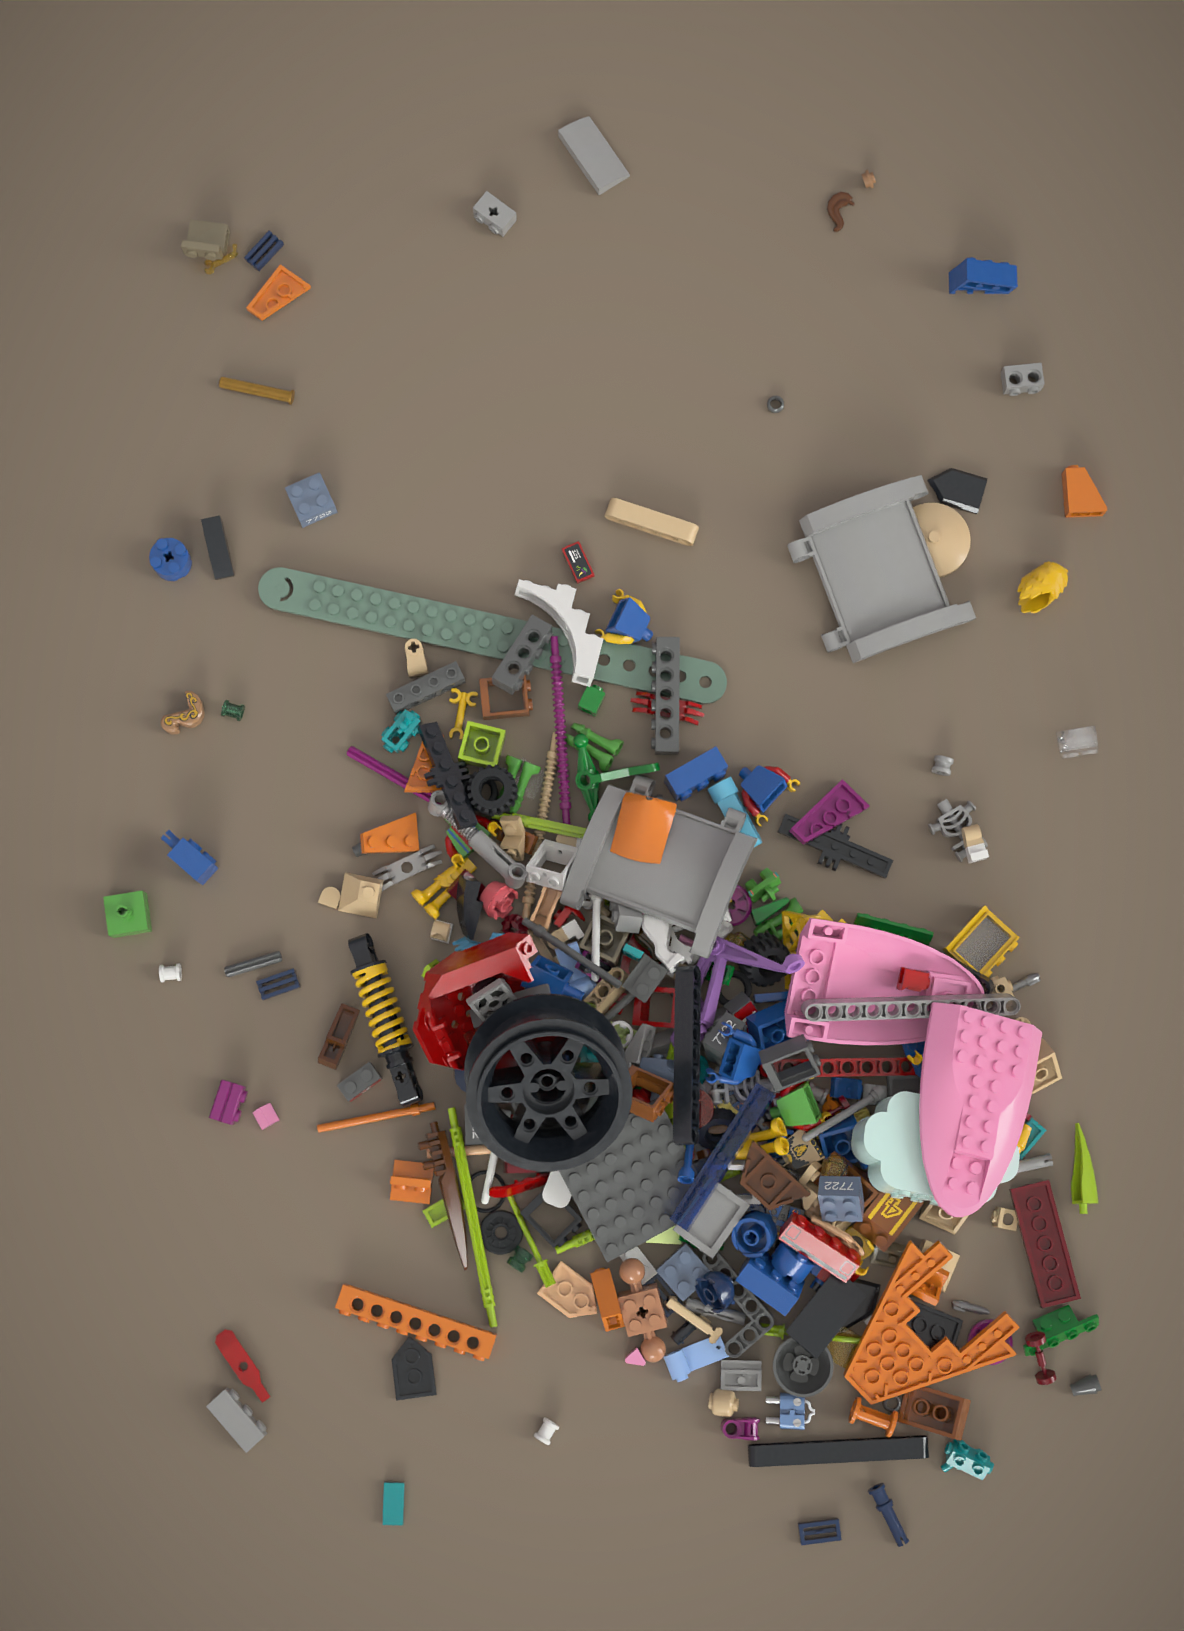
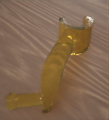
M237 244L232 245L233 252L224 256L222 260L218 259L215 262L205 260L204 264L211 266L208 269H204L205 273L212 274L216 267L234 259L238 255L236 252Z

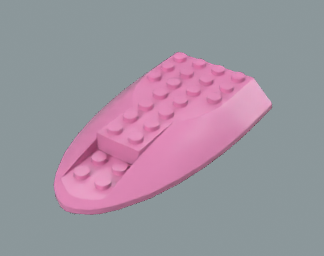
M809 918L800 933L796 954H800L803 958L805 965L799 971L792 973L784 1011L786 1036L794 1038L804 1034L806 1040L851 1045H896L922 1042L926 1040L929 1018L813 1022L803 1015L801 1005L809 999L985 993L980 982L970 971L953 958L927 945L874 928ZM901 967L929 973V988L921 992L896 989ZM973 1001L969 1002L967 1007L972 1008ZM932 1003L927 1006V1011L931 1010ZM895 1004L889 1005L887 1011H893ZM910 1004L907 1007V1011H912L915 1004ZM870 1005L867 1011L869 1013L873 1012L875 1005ZM836 1006L829 1007L828 1014H832L836 1010ZM850 1006L848 1008V1013L854 1012L856 1006ZM810 1007L808 1014H813L816 1011V1007Z
M933 1002L929 1016L920 1080L919 1124L922 1160L929 1187L938 1205L952 1217H964L976 1212L989 1199L1001 1182L1013 1157L1029 1108L1042 1032L1034 1025L967 1006Z

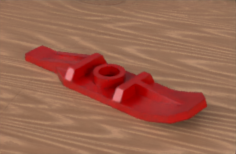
M536 1173L534 1178L527 1177L521 1182L514 1180L513 1184L507 1186L489 1188V1196L504 1198L541 1187L546 1184L550 1173Z
M225 1329L216 1336L215 1343L242 1384L252 1388L263 1403L271 1396L261 1383L259 1369L232 1330ZM242 1362L247 1363L248 1367L246 1370L240 1368Z

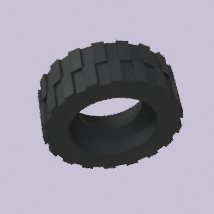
M725 1108L709 1109L699 1117L698 1142L704 1148L719 1151L720 1145L727 1144L728 1140H732L741 1134L739 1119L732 1110ZM721 1124L728 1127V1130L721 1134H711L708 1131L714 1125Z

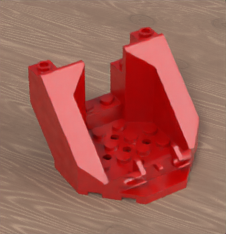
M508 932L460 952L454 951L425 973L424 981L426 982L424 991L420 994L417 1007L419 1012L417 1021H414L413 1031L429 1063L464 1071L467 1049L475 1034L471 1016H466L467 1010L471 1009L466 999L473 995V987L477 982L489 977L497 979L503 977L513 993L525 990L521 986L522 982L530 983L534 981L529 971L532 967L528 959L538 951L530 934ZM459 993L462 994L461 1000L458 999ZM453 1021H455L454 1028L451 1025ZM544 1036L533 1039L535 1042H553L556 1036ZM510 1049L502 1056L495 1069L517 1066V1061Z

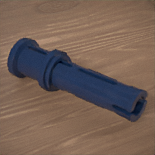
M876 1484L868 1490V1493L873 1496L876 1502V1509L882 1512L897 1546L901 1547L903 1543L900 1537L905 1544L909 1542V1539L892 1508L893 1500L889 1499L884 1489L885 1484Z

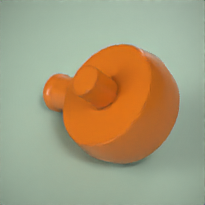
M827 1094V1101L824 1103L822 1111L833 1110L839 1107L840 1104L832 1100L830 1094Z

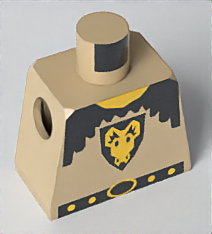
M797 1129L793 1135L787 1138L789 1154L774 1159L783 1167L790 1163L793 1170L812 1164L815 1160H822L825 1156L814 1138L804 1142L802 1136L807 1132Z

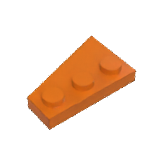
M280 264L246 307L247 311L263 321L311 289V286Z
M423 741L404 792L433 793L437 790H442L441 788H436V785H427V781L430 779L426 780L424 774L430 772L433 766Z
M416 813L360 834L362 854L418 852L419 840Z

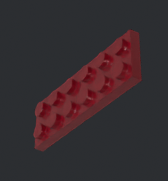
M1044 1180L1009 1189L1040 1307L1046 1308L1081 1299L1050 1181Z

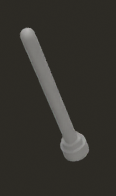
M879 1085L875 1086L867 1097L808 1131L802 1136V1140L808 1142L872 1102L879 1103L887 1098L884 1090Z

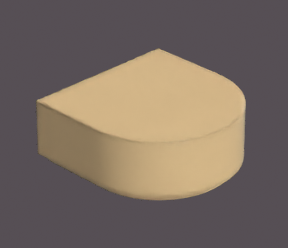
M327 887L322 891L318 903L337 909L341 894L336 888Z

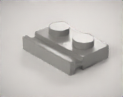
M721 1360L720 1389L761 1391L762 1361Z

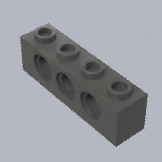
M531 615L493 674L492 684L511 695L516 690L519 691L523 685L524 676L526 674L529 675L533 669V662L541 657L544 650L542 648L545 643L548 644L553 636L552 625ZM533 637L539 639L535 643L529 641ZM522 653H527L529 655L527 658L519 657V655ZM511 669L519 670L516 674L509 673Z
M455 661L387 693L386 696L395 715H397L400 711L403 713L405 709H412L466 682Z

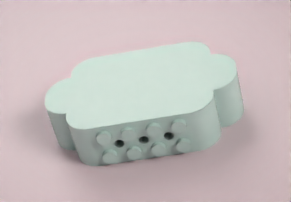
M903 1091L881 1100L872 1116L861 1119L855 1125L851 1140L853 1154L860 1162L868 1165V1178L873 1187L878 1191L891 1194L892 1198L903 1199V1197H910V1201L923 1202L925 1200L930 1201V1205L939 1206L929 1187L922 1160L919 1124L920 1094ZM1016 1146L1010 1164L999 1184L1010 1181L1017 1174L1020 1158L1018 1146ZM997 1188L994 1190V1192L992 1193V1195L989 1197V1199H988L986 1202H988L989 1200H991V1199L993 1198V1196H994L995 1193H996Z

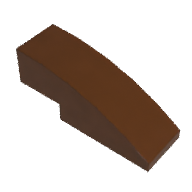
M341 1003L319 1054V1064L334 1070L337 1069L360 1010Z

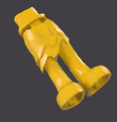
M468 857L464 859L465 864L459 861L457 863L458 868H455L453 865L442 874L437 875L438 877L433 879L435 882L425 890L415 889L410 893L417 903L423 907L441 888L445 889L436 899L424 907V910L434 920L440 916L439 910L442 905L451 897L446 892L450 885L464 869L468 870L471 874L477 869Z
M778 1117L771 1120L770 1128L767 1130L743 1133L732 1140H728L727 1144L720 1145L722 1160H744L747 1157L752 1140L760 1142L774 1138L776 1139L773 1142L760 1146L767 1153L776 1152L778 1155H787L789 1152V1142L784 1138L787 1136V1130L782 1119Z

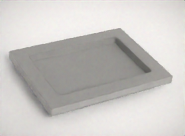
M710 1176L673 1230L713 1259L750 1205Z

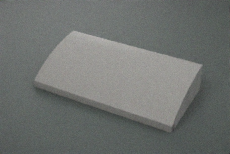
M590 116L574 121L558 130L559 139L598 195L630 177V174Z

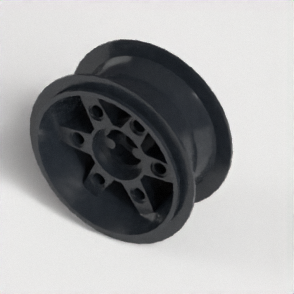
M535 994L515 999L490 1014L479 1026L468 1046L464 1064L467 1112L471 1125L481 1142L497 1157L509 1164L533 1171L553 1172L567 1170L597 1157L616 1140L623 1130L629 1117L633 1091L631 1076L626 1064L625 1051L614 1026L601 1012L586 1002L560 994ZM544 1036H556L553 1042H535L533 1039ZM583 1045L595 1055L598 1062H576ZM510 1049L517 1061V1066L495 1069L502 1056ZM544 1076L551 1077L549 1080L542 1079ZM598 1096L593 1106L583 1113L576 1099ZM497 1102L519 1103L512 1119L501 1110ZM546 1117H554L560 1123L559 1125L540 1126Z

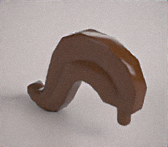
M839 192L828 201L827 212L836 224V227L833 229L834 232L840 231L844 225L839 210L848 204L855 205L851 201L852 197L849 193Z

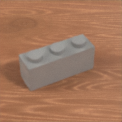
M227 1387L206 1407L247 1453L268 1434L265 1431L267 1428L262 1421H256L252 1416L253 1411L248 1405H243L238 1400L240 1398L238 1393L234 1389L230 1390Z

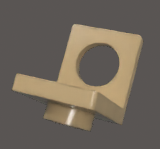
M995 1207V1210L992 1211L991 1222H993V1227L1016 1231L1018 1221L1015 1210ZM1009 1213L1013 1216V1223L1011 1225L1003 1223L1004 1214Z

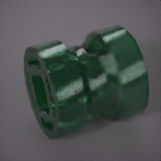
M517 1245L514 1250V1256L509 1257L507 1263L523 1273L526 1269L525 1264L531 1261L534 1255Z

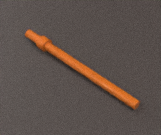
M435 1102L421 1105L415 1103L411 1104L410 1107L317 1125V1130L320 1133L411 1114L412 1116L421 1115V1112L436 1110Z

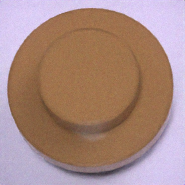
M865 170V173L861 175L866 189L869 187L872 189L874 188L873 184L876 183L874 174Z

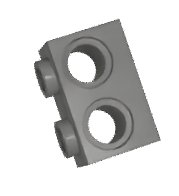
M1042 363L1004 366L1000 373L1003 394H1009L1010 396H1016L1023 392L1035 394L1041 391L1044 386ZM1028 377L1035 378L1036 382L1029 381ZM1009 379H1015L1017 384H1012Z

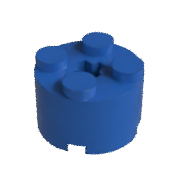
M161 538L151 548L149 554L150 564L162 579L176 581L189 573L192 566L191 556L184 544L179 540Z
M759 1211L747 1213L739 1220L732 1231L734 1247L744 1253V1256L750 1258L762 1256L771 1248L777 1238V1227L772 1216Z
M781 1242L771 1255L773 1257L771 1263L776 1271L783 1277L787 1275L792 1277L791 1281L796 1283L803 1282L816 1265V1263L784 1242Z

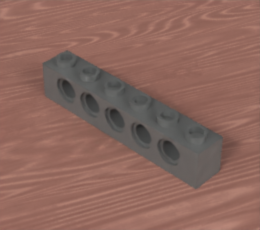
M656 637V643L652 642V654H655V661H652V673H655V680H652L651 691L655 692V699L651 701V711H655V718H651V730H655V738H651V749H655V755H678L680 637ZM663 654H667L670 656L671 660L668 662H664L661 660L660 656ZM662 673H668L671 679L668 681H664L661 679L660 675ZM668 692L671 698L663 700L660 694ZM660 712H669L670 718H661ZM660 731H669L670 737L662 738Z

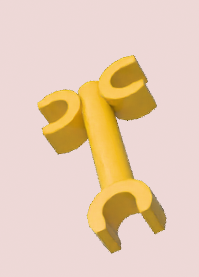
M452 688L451 692L458 694V697L456 699L450 698L449 701L452 704L459 703L455 726L450 730L449 736L452 739L453 734L459 732V739L463 740L462 725L466 704L470 707H476L477 704L471 702L470 698L478 697V693L460 692L457 688Z

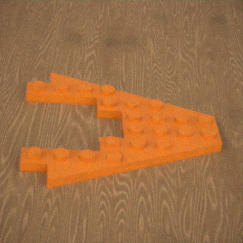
M911 1240L908 1242L843 1373L844 1377L871 1405L1016 1355L1015 1350L1005 1340L1020 1327L1006 1311L1001 1313L960 1350L946 1336L930 1349L906 1324L920 1312L919 1307L908 1296L953 1258V1255L939 1240L924 1253Z

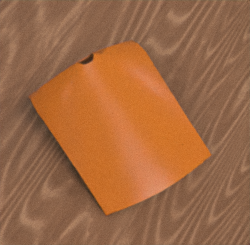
M626 792L622 800L610 852L634 861L660 864L677 804L650 797L653 798L652 800H647L646 797L649 796Z

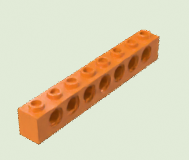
M346 1283L341 1288L335 1306L336 1309H339L340 1314L346 1316L354 1314L358 1316V1320L367 1323L372 1320L378 1322L377 1326L388 1329L390 1326L396 1328V1332L402 1335L411 1333L416 1335L415 1339L427 1342V1339L435 1341L434 1345L446 1348V1346L454 1348V1352L463 1355L468 1352L473 1354V1358L484 1361L485 1358H490L497 1336L496 1333ZM356 1298L363 1301L364 1306L362 1309L354 1307L353 1301ZM374 1305L382 1307V1315L376 1316L373 1314L372 1308ZM392 1312H400L402 1320L394 1322L391 1318ZM412 1318L420 1319V1328L416 1329L411 1326L410 1321ZM430 1325H439L440 1333L437 1335L431 1334L429 1330ZM452 1330L457 1331L460 1335L459 1340L451 1341L448 1336L449 1332ZM470 1337L478 1339L479 1345L472 1348L468 1345Z

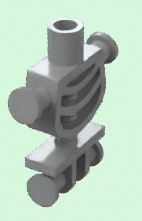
M945 799L937 804L943 815L936 820V824L932 825L930 823L928 827L932 835L940 830L946 838L959 836L961 842L951 847V850L954 851L962 847V851L955 852L959 862H962L967 855L960 824L966 819V826L971 825L972 818L969 813L972 810L975 811L976 807L972 802L967 801L965 807L959 805L953 809L949 801ZM962 814L963 816L958 822L957 817ZM951 823L950 826H944V824ZM954 829L956 833H949L946 830ZM982 837L986 848L988 847V844L986 840Z
M756 1070V1074L750 1077L748 1082L745 1079L738 1085L719 1083V1080L715 1083H708L709 1086H713V1090L709 1091V1094L712 1095L711 1105H719L723 1101L724 1104H728L730 1102L729 1091L733 1090L739 1102L750 1103V1112L762 1109L757 1101L762 1097L761 1091L773 1089L769 1078L760 1079L759 1070ZM720 1094H723V1101L720 1100Z

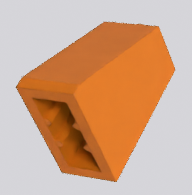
M1071 465L1065 468L1062 472L1065 518L1103 516L1107 512V506L1085 467Z
M610 1268L596 1269L590 1275L605 1331L625 1327Z

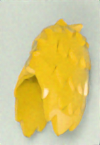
M1048 561L1025 575L1021 579L1017 591L1021 592L1018 605H1021V612L1037 613L1047 607L1054 599H1057L1059 593H1063L1064 587L1067 586L1068 570L1058 563Z

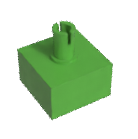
M136 891L103 897L108 936L116 938L152 932L146 892Z

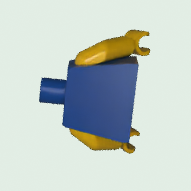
M617 589L615 594L620 597L612 595V601L618 605L605 630L608 633L604 634L601 629L595 630V633L602 635L600 638L613 644H631L640 641L641 638L649 641L653 636V632L647 628L650 616L646 613L642 601L629 595L625 596L623 590Z

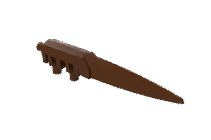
M435 1121L430 1123L432 1132L425 1134L427 1140L419 1142L418 1148L419 1150L428 1148L430 1150L429 1154L432 1160L423 1162L424 1170L434 1168V1175L436 1177L439 1176L438 1182L448 1221L465 1271L468 1268L461 1195L446 1130L440 1131L438 1122Z

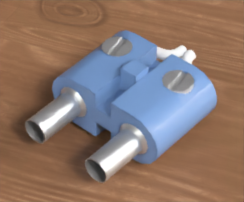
M780 1393V1397L766 1396V1403L780 1404V1417H766V1424L780 1425V1429L805 1430V1424L810 1422L812 1415H815V1409H812L811 1403L805 1400V1397H797L789 1393ZM805 1403L808 1404L809 1410L812 1411L808 1415L807 1420H805Z

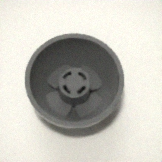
M789 1338L779 1346L774 1355V1376L781 1388L787 1393L797 1397L814 1396L824 1390L832 1378V1355L826 1347L821 1355L815 1359L795 1340Z

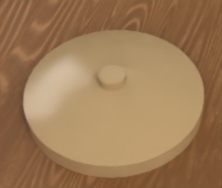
M923 503L913 507L939 577H945L953 573L962 565L970 549V532L965 520L957 511L944 504Z

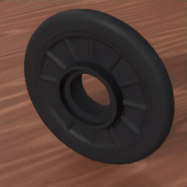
M493 1211L480 1224L483 1245L493 1254L504 1255L511 1253L521 1243L523 1231L517 1217L509 1211ZM498 1227L506 1229L507 1234L504 1238L496 1236L495 1230Z

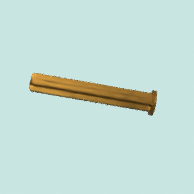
M221 377L219 380V387L223 389L288 402L289 405H292L294 401V390L287 391L227 377Z

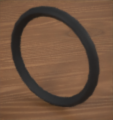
M487 1170L478 1171L474 1173L470 1177L471 1182L477 1176L486 1174ZM494 1173V1177L498 1179L501 1186H506L501 1176ZM506 1197L501 1198L498 1204L492 1208L482 1209L476 1206V1209L481 1213L493 1212L501 1207Z

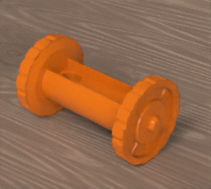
M856 1397L850 1409L848 1422L853 1424L858 1419L885 1429V1436L890 1438L896 1427L898 1411L893 1410L891 1415L861 1405V1398Z

